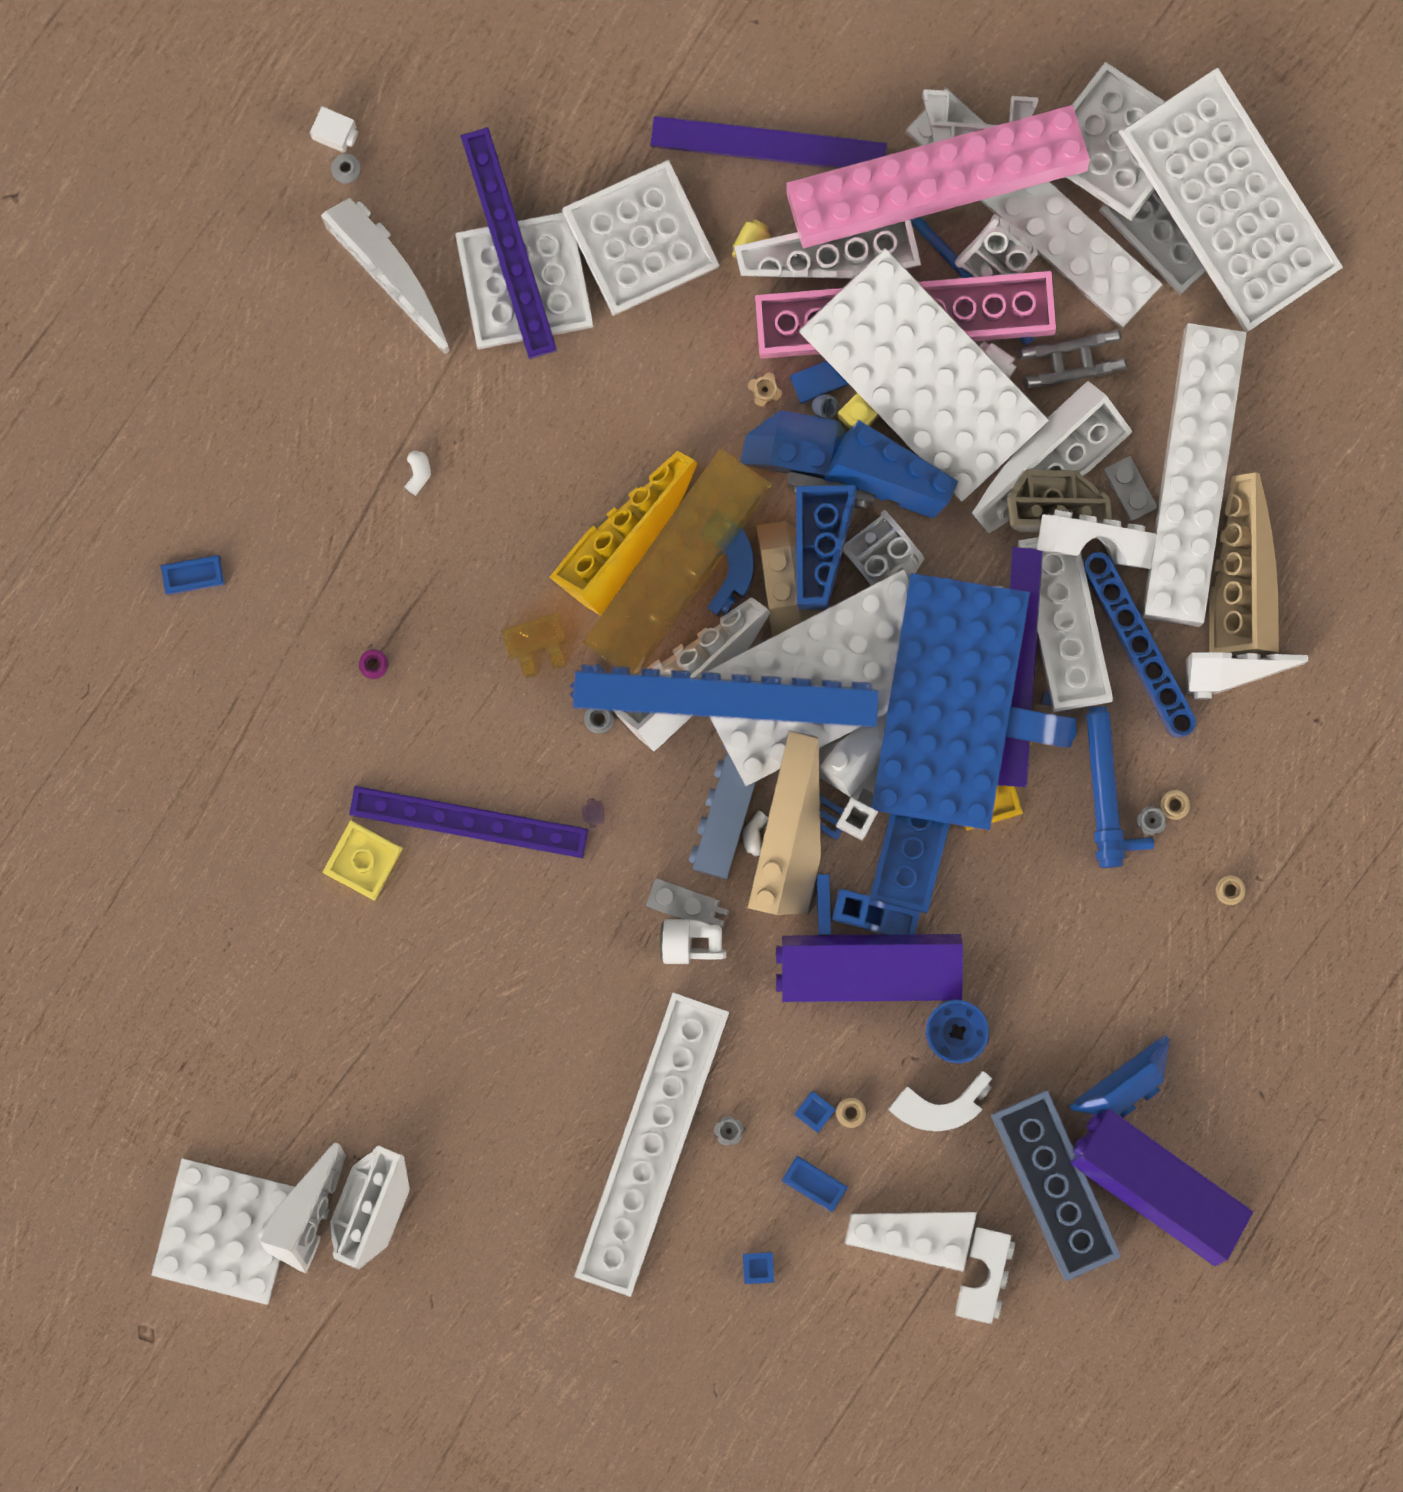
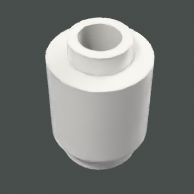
M983 341L980 348L1010 378L1016 369V366L1012 364L1015 358L995 344L991 343L989 345Z

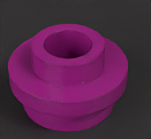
M376 649L364 652L359 659V669L369 679L381 678L386 674L389 667L386 655ZM373 659L379 661V667L376 670H371L368 666L369 662Z

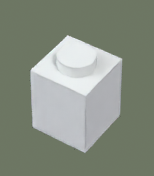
M322 106L310 131V135L313 140L345 153L348 146L352 147L354 145L358 130H355L356 124L353 119Z

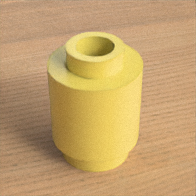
M755 219L752 223L745 222L733 248L734 246L770 239L772 235L767 232L769 227ZM734 248V251H733L732 255H733L735 258H737V257H736V253H735V248Z

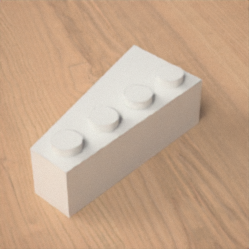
M977 1212L851 1214L844 1243L964 1271Z

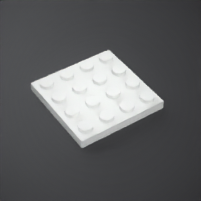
M1105 62L1073 103L1090 158L1088 171L1071 175L1067 178L1129 220H1132L1154 192L1155 188L1119 132L1165 101Z
M669 160L562 209L613 316L713 271L720 266Z
M564 213L518 221L552 335L593 328L577 240ZM484 227L455 233L477 349L523 341L489 228Z
M182 1158L151 1276L269 1305L280 1259L266 1252L259 1242L260 1231L263 1225L268 1223L271 1214L291 1193L295 1186Z

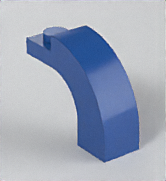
M717 508L701 531V534L719 546L728 558L729 569L726 580L707 607L710 612L719 617L721 612L727 614L736 601L732 597L734 593L744 599L746 598L754 578L755 561L752 547L744 530L732 517Z
M1011 706L1006 737L1071 748L1072 741L1076 736L1075 725L1077 719Z
M843 889L839 890L832 920L879 934L916 933L920 911L870 899L871 896Z

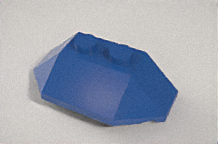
M780 410L745 436L740 465L787 474L793 472L823 479L846 432L839 421Z
M1167 1035L1160 1037L1067 1105L1070 1111L1088 1114L1097 1113L1099 1115L1107 1109H1111L1124 1118L1136 1109L1134 1103L1144 1097L1147 1101L1161 1090L1158 1088V1085L1164 1081L1170 1041Z

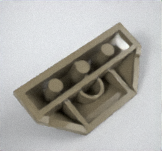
M1024 470L1007 496L1010 526L1019 533H1039L1042 514L1054 515L1055 510L1072 512V518L1079 519V515L1097 517L1096 523L1103 524L1104 519L1112 520L1110 497L1103 492L1101 493L1091 482L1076 471Z

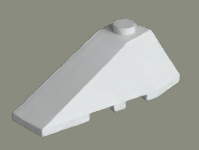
M1226 652L1191 653L1186 658V694H1194V699H1212V694H1218L1303 665L1308 662V655L1270 654L1266 655V658H1261V655L1257 653L1237 655V658H1232V653Z
M887 713L877 718L876 727L861 726L819 749V778L851 797L879 763Z
M333 1143L271 1214L268 1223H265L260 1231L259 1242L267 1253L304 1273H307L318 1248L321 1236L316 1235L320 1220L322 1218L327 1219L330 1210L327 1209V1197L329 1193L332 1194L336 1190L346 1158V1154L340 1144Z

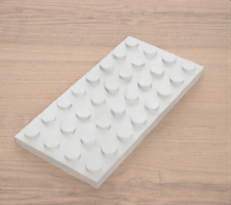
M1218 68L1212 70L1119 132L1245 332L1250 331L1343 268Z
M886 248L799 329V332L920 458L959 481L953 493L961 501L966 499L1049 421Z
M901 570L707 672L720 673L721 679H731L732 674L750 675L751 681H762V676H775L781 678V683H792V678H806L812 680L811 685H822V680H837L842 682V687H851L852 682H868L872 684V689L879 691L877 718L888 712L909 579L904 570ZM710 717L745 786L781 768L789 730L819 737V748L861 727Z

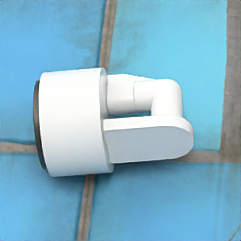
M665 919L661 923L660 929L661 961L664 964H690L691 959L726 958V950L722 949L721 927L698 919ZM692 937L709 938V948H692Z

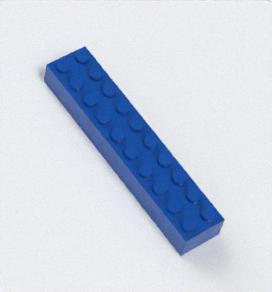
M581 664V670H575L573 708L866 727L877 726L879 691L872 689V684L868 682H852L851 687H842V682L837 680H822V685H811L812 680L806 678H792V683H781V678L775 676H762V681H751L750 675L732 674L731 679H721L720 673L702 672L700 678L690 677V671L672 670L671 676L660 675V669L642 668L641 674L630 673V667L611 666V672L600 671L599 665Z

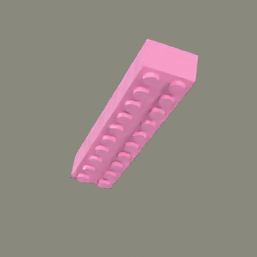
M1070 105L787 183V197L802 248L804 249L1088 171L1090 158L1074 107Z
M1051 271L918 282L974 341L1055 335L1056 323ZM843 288L755 295L760 358L820 354L799 332V329Z

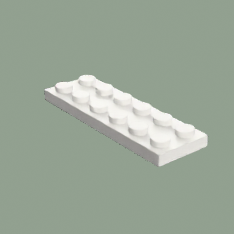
M1039 537L1018 540L1017 546L1021 548H1037ZM1043 551L1037 638L1053 712L1112 702V691L1081 551L1078 556Z

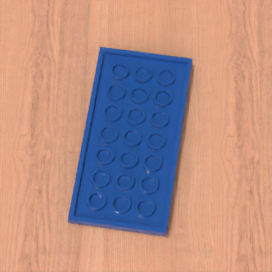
M915 573L910 574L871 809L885 813L990 830L1030 592Z

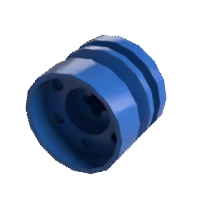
M952 1000L942 1003L933 1010L927 1021L926 1037L929 1047L938 1057L949 1063L963 1064L973 1061L983 1053L989 1041L990 1029L986 1017L978 1007L967 1001ZM955 1024L960 1028L965 1026L967 1030L963 1033L964 1039L961 1041L957 1037L951 1038L950 1036L953 1032L952 1026Z

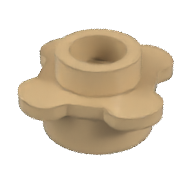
M765 373L764 376L757 380L752 379L748 383V389L753 391L757 406L763 407L766 405V402L773 399L779 400L782 396V390L777 388L775 375L772 373ZM767 387L768 391L763 392L762 388Z

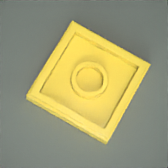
M350 820L322 873L376 901L403 848Z

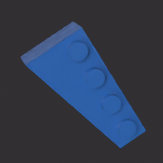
M860 420L844 435L823 480L832 483L836 480L846 485H856L857 491L861 489L874 494V498L882 501L889 499L898 502L899 507L933 519L949 503L959 482Z
M856 485L796 486L797 606L799 611L826 610L829 608L857 496Z

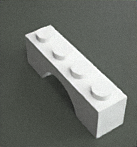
M1055 510L1054 515L1042 514L1037 550L1078 556L1088 541L1097 538L1105 546L1113 564L1151 569L1156 534L1145 532L1146 526L1128 524L1127 528L1121 527V521L1104 519L1103 524L1096 523L1097 517L1079 515V519L1072 518V512Z

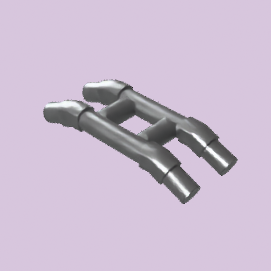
M1120 329L1050 344L1018 348L1017 357L1019 360L1042 358L1050 355L1053 372L1023 377L1024 388L1046 387L1128 369L1125 357L1095 365L1092 358L1091 348L1122 340ZM1079 350L1082 367L1065 370L1062 353Z

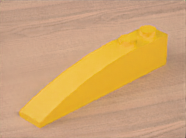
M679 451L675 452L649 476V483L640 488L636 487L630 492L628 496L631 499L618 510L616 507L612 508L606 514L608 519L598 528L593 525L549 577L585 607L602 616L623 589L631 582L658 544L688 488L698 463Z

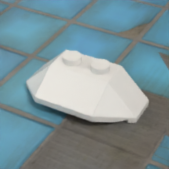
M377 1146L373 1149L372 1153L366 1155L352 1166L330 1221L334 1259L360 1269L388 1246L410 1191L404 1156Z

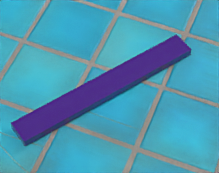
M654 116L650 146L654 148L839 169L886 156L887 143Z
M489 127L460 135L528 358L530 360L556 352L557 348Z
M1012 547L1010 589L1030 592L1011 706L1033 711L1043 551L1037 550V548ZM1006 737L998 785L1028 786L1030 741Z
M354 786L349 815L582 859L589 830Z

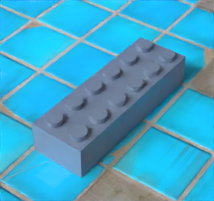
M1048 1091L1040 1092L990 1114L1064 1281L1071 1280L1120 1258L1119 1250L1085 1174L1070 1164L1075 1153L1072 1152L1073 1147Z

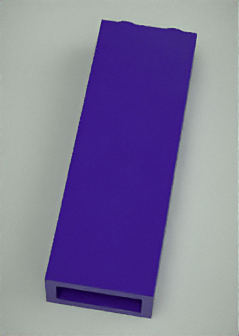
M961 934L782 935V946H776V964H782V974H776V992H782L783 1002L962 1000L963 942Z
M1107 1109L1099 1115L1095 1113L1086 1125L1089 1131L1085 1138H1080L1072 1150L1075 1155L1070 1164L1213 1266L1227 1261L1254 1212L1111 1109Z

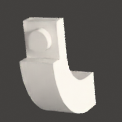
M879 763L854 792L836 825L839 829L860 840L864 839L878 811L871 809Z
M981 1071L958 1099L944 1105H936L925 1101L907 1086L887 1110L902 1122L917 1129L927 1131L954 1129L966 1124L981 1112L982 1109L973 1101L976 1098L981 1101L992 1088L988 1084L992 1078L984 1071Z

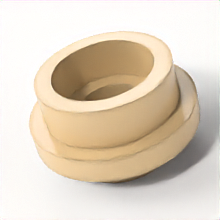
M1172 790L1162 797L1160 808L1167 818L1179 820L1188 814L1190 800L1184 792ZM1171 800L1179 801V810L1174 811L1170 808Z
M1229 875L1218 881L1215 892L1217 898L1223 904L1235 905L1243 900L1246 888L1240 878ZM1227 885L1234 886L1235 894L1233 896H1228L1225 893Z
M847 1098L842 1100L837 1106L836 1117L843 1126L854 1128L863 1123L866 1117V1109L860 1100ZM848 1107H853L857 1111L853 1119H849L845 1115Z

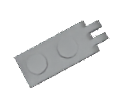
M655 878L646 903L648 908L679 919H698L709 924L719 925L720 927H724L725 921L714 918L715 914L719 913L728 916L729 910L718 907L719 900Z

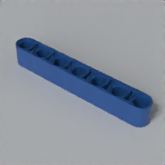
M1102 552L1092 553L1084 562L1088 584L1167 731L1175 738L1188 736L1196 727V719L1112 561ZM1091 561H1101L1104 564L1105 571L1102 574L1093 573L1089 567ZM1107 586L1115 587L1119 593L1118 599L1108 600L1104 596V588ZM1121 612L1129 613L1133 619L1132 625L1128 627L1120 625L1117 619L1118 614ZM1135 638L1143 639L1147 645L1146 651L1142 653L1134 651L1131 645L1132 640ZM1149 664L1157 665L1160 668V677L1157 679L1149 678L1145 671L1146 666ZM1169 690L1173 693L1175 699L1172 705H1165L1160 701L1161 691ZM1182 716L1186 718L1189 724L1187 731H1178L1174 727L1175 717Z

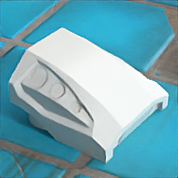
M994 214L983 231L958 256L955 265L959 268H964L974 277L1020 274L1038 255V250L1008 220Z
M886 510L880 513L881 516L846 542L843 548L844 555L871 586L901 570H904L906 576L910 578V574L916 573L924 560L922 553Z

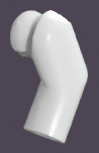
M413 450L407 458V461L411 464L413 476L404 488L416 496L430 478L431 470L427 455L424 452Z
M759 810L742 831L744 848L748 853H752L753 856H760L763 844L760 831L769 819Z

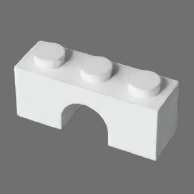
M974 1226L968 1256L981 1259L986 1264L988 1277L979 1287L973 1288L961 1285L955 1310L956 1316L992 1324L993 1318H999L1002 1301L997 1300L999 1289H1005L1009 1272L1004 1271L1006 1259L1011 1260L1013 1256L1015 1242L1010 1241L1012 1235Z

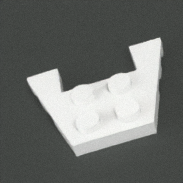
M923 89L922 97L934 142L997 126L949 122L950 91ZM1011 96L1009 122L1032 116L1037 106L1038 98Z

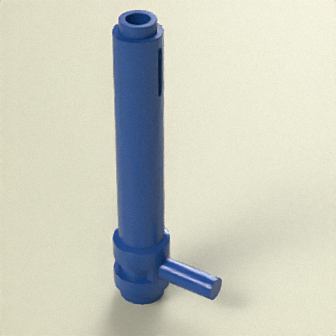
M1106 706L1089 708V713L1086 714L1096 821L1094 843L1098 844V851L1095 852L1096 861H1099L1100 868L1123 866V859L1126 858L1125 851L1154 849L1153 838L1124 839L1123 830L1120 829L1110 712H1107Z

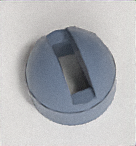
M826 394L817 396L812 403L814 414L820 418H833L838 410L837 399Z

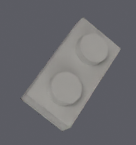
M1131 456L1103 470L1130 523L1158 508Z

